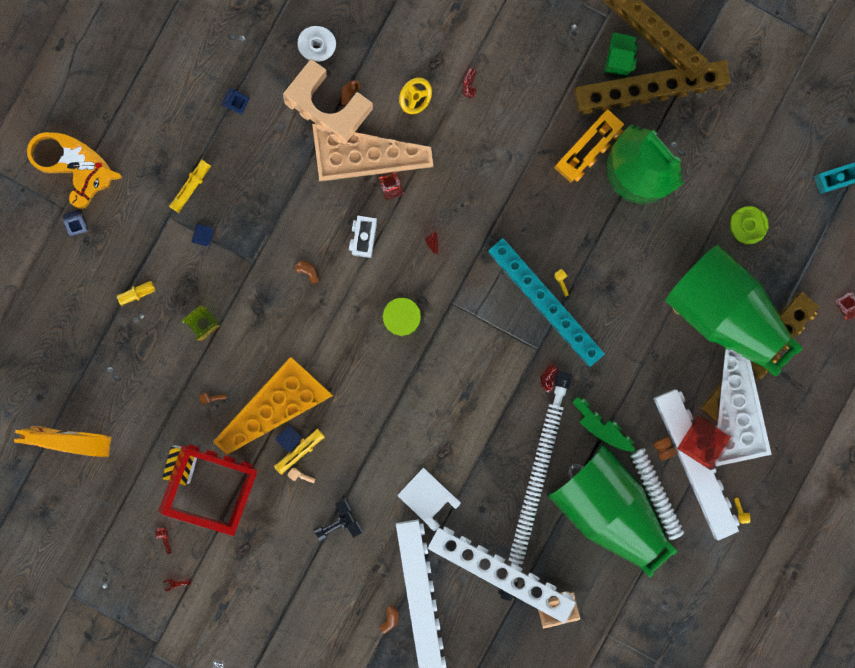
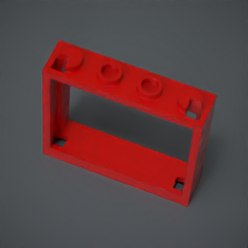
M182 445L158 511L167 517L234 536L258 471L253 468V464L246 461L238 463L231 456L225 455L222 458L217 456L218 453L207 449L206 452H203L196 445ZM189 456L247 473L229 524L171 507Z

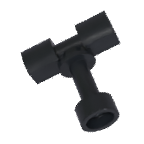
M346 498L335 504L340 513L337 516V521L324 528L321 525L314 528V532L320 542L328 539L327 534L340 527L348 528L353 538L364 532L358 520H354L350 512L352 509Z

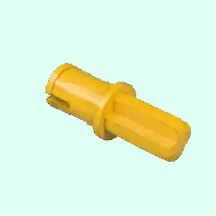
M152 281L137 287L132 286V289L118 294L117 299L121 306L136 299L139 301L141 297L154 292L155 286Z

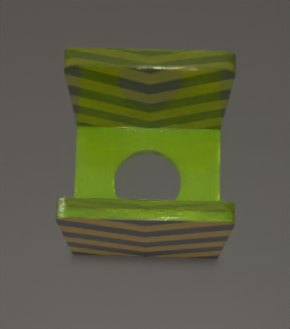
M202 305L181 320L182 323L188 324L197 335L195 338L197 341H202L221 326L209 310ZM201 318H205L209 322L206 329L198 327V321Z

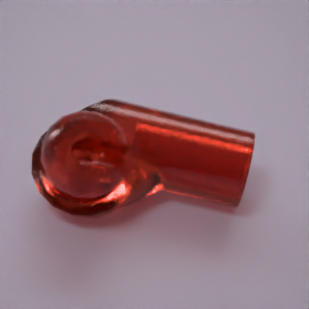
M471 68L467 70L463 79V95L474 98L476 89L471 88L476 71Z
M553 363L540 376L541 387L545 392L553 390V375L559 370Z

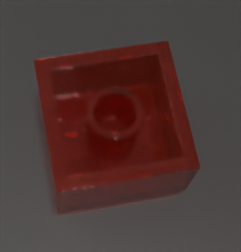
M697 416L677 449L709 470H714L734 436L704 417Z

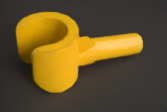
M559 269L554 273V278L561 286L564 297L569 294L563 280L567 275L564 270Z
M734 498L738 510V522L741 524L750 523V514L743 513L739 498Z

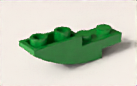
M576 397L571 401L583 415L578 422L591 434L622 450L630 452L636 450L633 447L635 444L628 435L624 437L620 433L622 428L615 421L611 423V421L607 420L602 424L603 419L597 412L592 413L588 409L590 404L584 398L579 399V397Z

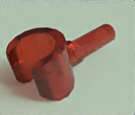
M157 528L155 531L156 539H163L167 554H171L167 539V529Z
M167 579L163 582L171 584L170 588L164 589L167 592L175 587L191 585V580L175 581Z

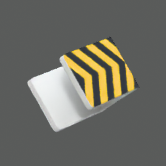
M174 445L170 448L162 477L164 480L169 481L181 449L180 446ZM189 456L180 484L187 485L191 482L197 461L196 457Z

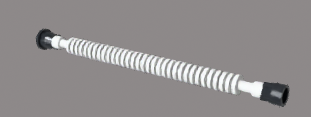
M558 371L554 385L556 386L554 391L556 395L553 405L549 404L548 406L552 407V410H547L551 414H546L549 419L545 418L548 424L544 423L543 425L547 429H542L546 433H541V436L545 437H540L543 443L539 442L538 444L542 448H537L541 452H536V455H539V457H535V460H538V462L534 461L533 463L537 467H532L536 471H531V474L534 476H530V479L533 481L528 482L532 486H527L531 490H526V493L529 495H525V498L528 500H524L523 503L527 505H522V508H525V510L521 509L524 515L520 514V517L523 519L518 521L522 524H517V527L520 529L516 528V532H519V534L515 533V537H518V539L514 538L513 540L517 543L512 544L515 548H511V551L514 553L510 552V556L513 558L509 557L508 559L511 561V565L513 563L519 566V564L524 562L520 559L525 558L522 554H526L524 550H527V546H524V544L528 545L529 543L525 540L530 539L526 535H531V532L528 530H532V527L529 525L533 526L534 523L530 522V520H535L531 516H536V513L533 511H537V508L534 506L539 504L535 501H540L536 497H541L538 491L542 492L543 489L539 487H543L544 484L540 482H545V479H542V477L546 478L543 472L547 473L544 467H549L545 463H550V460H547V458H551V455H548V453L552 454L549 448H554L550 444H555V441H552V439H556V436H553V434H557V431H554V429L558 430L559 428L555 425H560L557 419L561 420L558 414L562 415V412H559V410L564 409L560 407L562 398L565 396L566 390L569 389L573 374ZM502 589L498 590L501 599L511 601L512 598H516Z

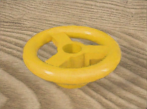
M418 77L409 80L403 86L399 95V103L404 112L417 114L428 106L432 98L430 83L426 79ZM421 83L425 86L426 90L420 91L414 84ZM426 96L424 102L419 107L414 108L416 102ZM405 99H407L409 102L408 107L405 103Z

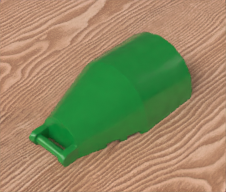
M630 125L609 149L606 160L607 178L614 191L627 201L638 204L654 203L668 196L684 184L681 179L683 176L679 173L681 171V159L669 150L657 136L658 133L655 130L641 129L638 126L635 128L634 125Z
M716 245L709 250L685 274L665 300L708 341L716 342L729 351L732 350L741 354L742 357L763 366L774 376H778L783 366L795 354H799L802 351L801 345L790 335L762 283L720 245ZM785 345L789 348L776 363L771 361Z
M603 443L600 445L596 455L573 478L555 492L547 495L587 539L637 565L649 578L654 575L653 572L671 555L674 556L678 552L668 542L643 486ZM666 547L667 550L663 552L649 567H647L646 565L649 562H651L655 557H657Z

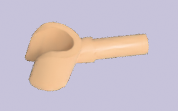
M292 468L288 472V477L293 481H296L298 477L311 483L315 481L314 478L304 475L297 468Z

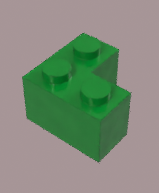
M619 33L612 34L604 74L626 78L629 73L632 74L637 61L634 58L638 48V43H635L636 37Z

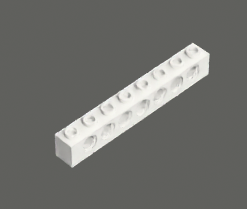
M447 527L437 529L427 549L565 624L577 603L573 600L574 596L565 591L563 594L557 592V587L548 582L544 585L539 582L540 578L536 575L522 573L521 567L513 563L509 566L504 563L506 559L497 554L494 557L487 554L489 550L480 545L477 548L470 544L471 540L464 536H461V538L454 536L455 532ZM451 540L455 541L457 545L454 551H450L447 548V544ZM468 549L472 550L474 554L470 561L464 557V553ZM485 558L491 563L490 568L487 570L481 567V562ZM500 568H505L508 572L505 579H501L498 576ZM518 577L523 578L525 581V585L521 589L515 585V580ZM536 586L542 590V595L539 598L532 595V589ZM552 596L559 598L560 603L558 607H552L549 604V599Z

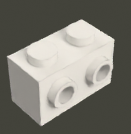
M357 216V220L353 221L352 232H355L354 239L350 240L349 246L352 255L372 258L377 218Z

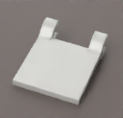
M422 468L397 495L433 531H436L441 526L433 517L447 502L455 509L461 504L425 468Z

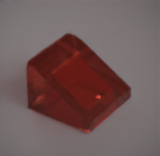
M397 172L378 178L386 200L404 194Z
M437 231L425 238V242L433 254L437 255L438 240Z
M850 291L835 301V304L847 320L855 316V296Z

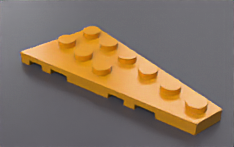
M290 357L213 443L228 455L333 395Z

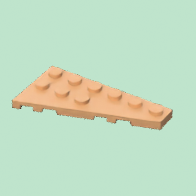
M312 124L319 181L433 167L431 147L356 132L344 144L341 141H335L326 130L321 131L315 124Z

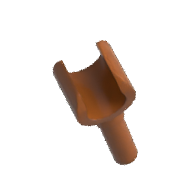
M208 392L199 395L202 404L227 399L226 394L210 397Z

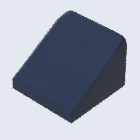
M229 88L221 105L242 115L250 98L235 89Z
M82 209L63 215V222L69 236L88 231Z
M197 224L192 243L210 248L215 229Z
M289 425L275 440L284 449L291 452L303 437Z

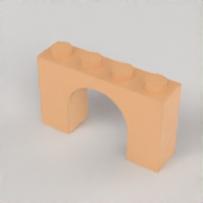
M310 59L283 93L284 103L290 109L295 108L304 119H310L315 122V126L321 131L326 130L335 141H341L346 144L373 110V103L357 92L341 111L333 114L319 111L312 103V96L327 77L326 69Z

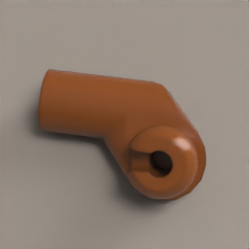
M351 80L342 87L341 106H346L350 102L351 96L360 89L361 84L359 81Z
M299 261L295 264V271L307 274L311 284L320 281L314 265L306 261Z
M389 606L386 609L387 621L379 626L383 634H386L398 624L399 612L395 606Z

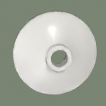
M312 26L306 28L298 38V49L308 60L324 61L333 55L336 48L334 35L324 27Z

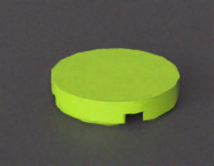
M753 206L737 210L732 215L729 223L732 236L743 244H755L761 241L769 228L765 213Z
M394 299L384 309V324L395 335H409L420 324V310L416 303L410 299Z

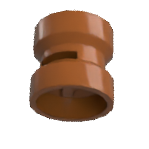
M670 436L653 442L654 448L659 452L658 457L660 461L678 454L676 448L671 444L672 439Z

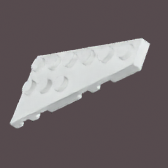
M725 349L713 467L772 455L751 362L742 357L741 354Z

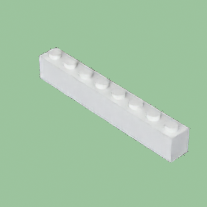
M674 389L653 398L672 439V443L678 452L679 459L714 539L721 540L739 532L737 528L739 526L738 519L735 515L732 516L730 508H732L731 503L727 497L724 498L722 491L724 487L720 480H716L714 475L716 469L713 467V463H709L706 457L709 455L707 448L704 444L701 445L699 441L701 437L697 427L692 425L691 420H693L690 410L685 409L683 404L685 398L682 392Z
M419 519L396 523L419 668H447L445 656L441 657L440 649H443L442 637L438 638L437 630H440L439 618L435 619L434 611H437L436 599L432 600L431 592H434L433 580L429 581L428 579L431 567L430 562L425 560V554H428L427 543L422 541V535H425L424 524H420Z

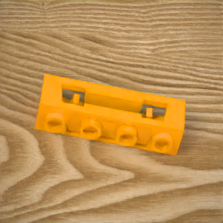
M607 109L554 168L570 183L573 180L578 182L585 174L583 172L586 166L591 167L598 160L595 156L599 152L604 153L611 146L608 142L612 138L617 139L623 133L621 128L625 124ZM603 122L605 125L598 132L602 136L608 130L611 133L606 138L603 137L581 161L582 165L578 169L575 166L580 160L576 157L568 164L569 158L572 155L576 156L597 133L596 129Z

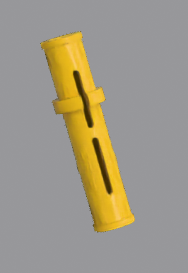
M202 159L200 160L196 169L192 173L190 172L187 182L169 205L170 208L180 213L199 183L203 182L202 179L211 168V165Z
M317 428L306 439L303 438L300 441L301 443L281 461L275 464V469L282 475L308 451L311 452L313 447L325 438L324 434Z

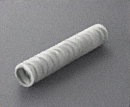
M645 448L638 449L629 456L633 458L632 462L636 464L635 469H638L637 473L641 475L640 479H643L642 484L646 485L645 490H648L647 494L651 496L650 501L654 502L652 505L656 507L655 511L659 513L658 517L661 518L660 522L664 524L663 528H666V534H669L668 539H676L684 534V530H681L682 526L678 524L679 519L675 518L677 515L673 513L674 509L670 507L671 503H668L669 498L665 496L666 492H663V486H660L661 481H658L659 477L655 475L656 471L652 469L654 466L650 465L651 460L647 458L648 454H645Z

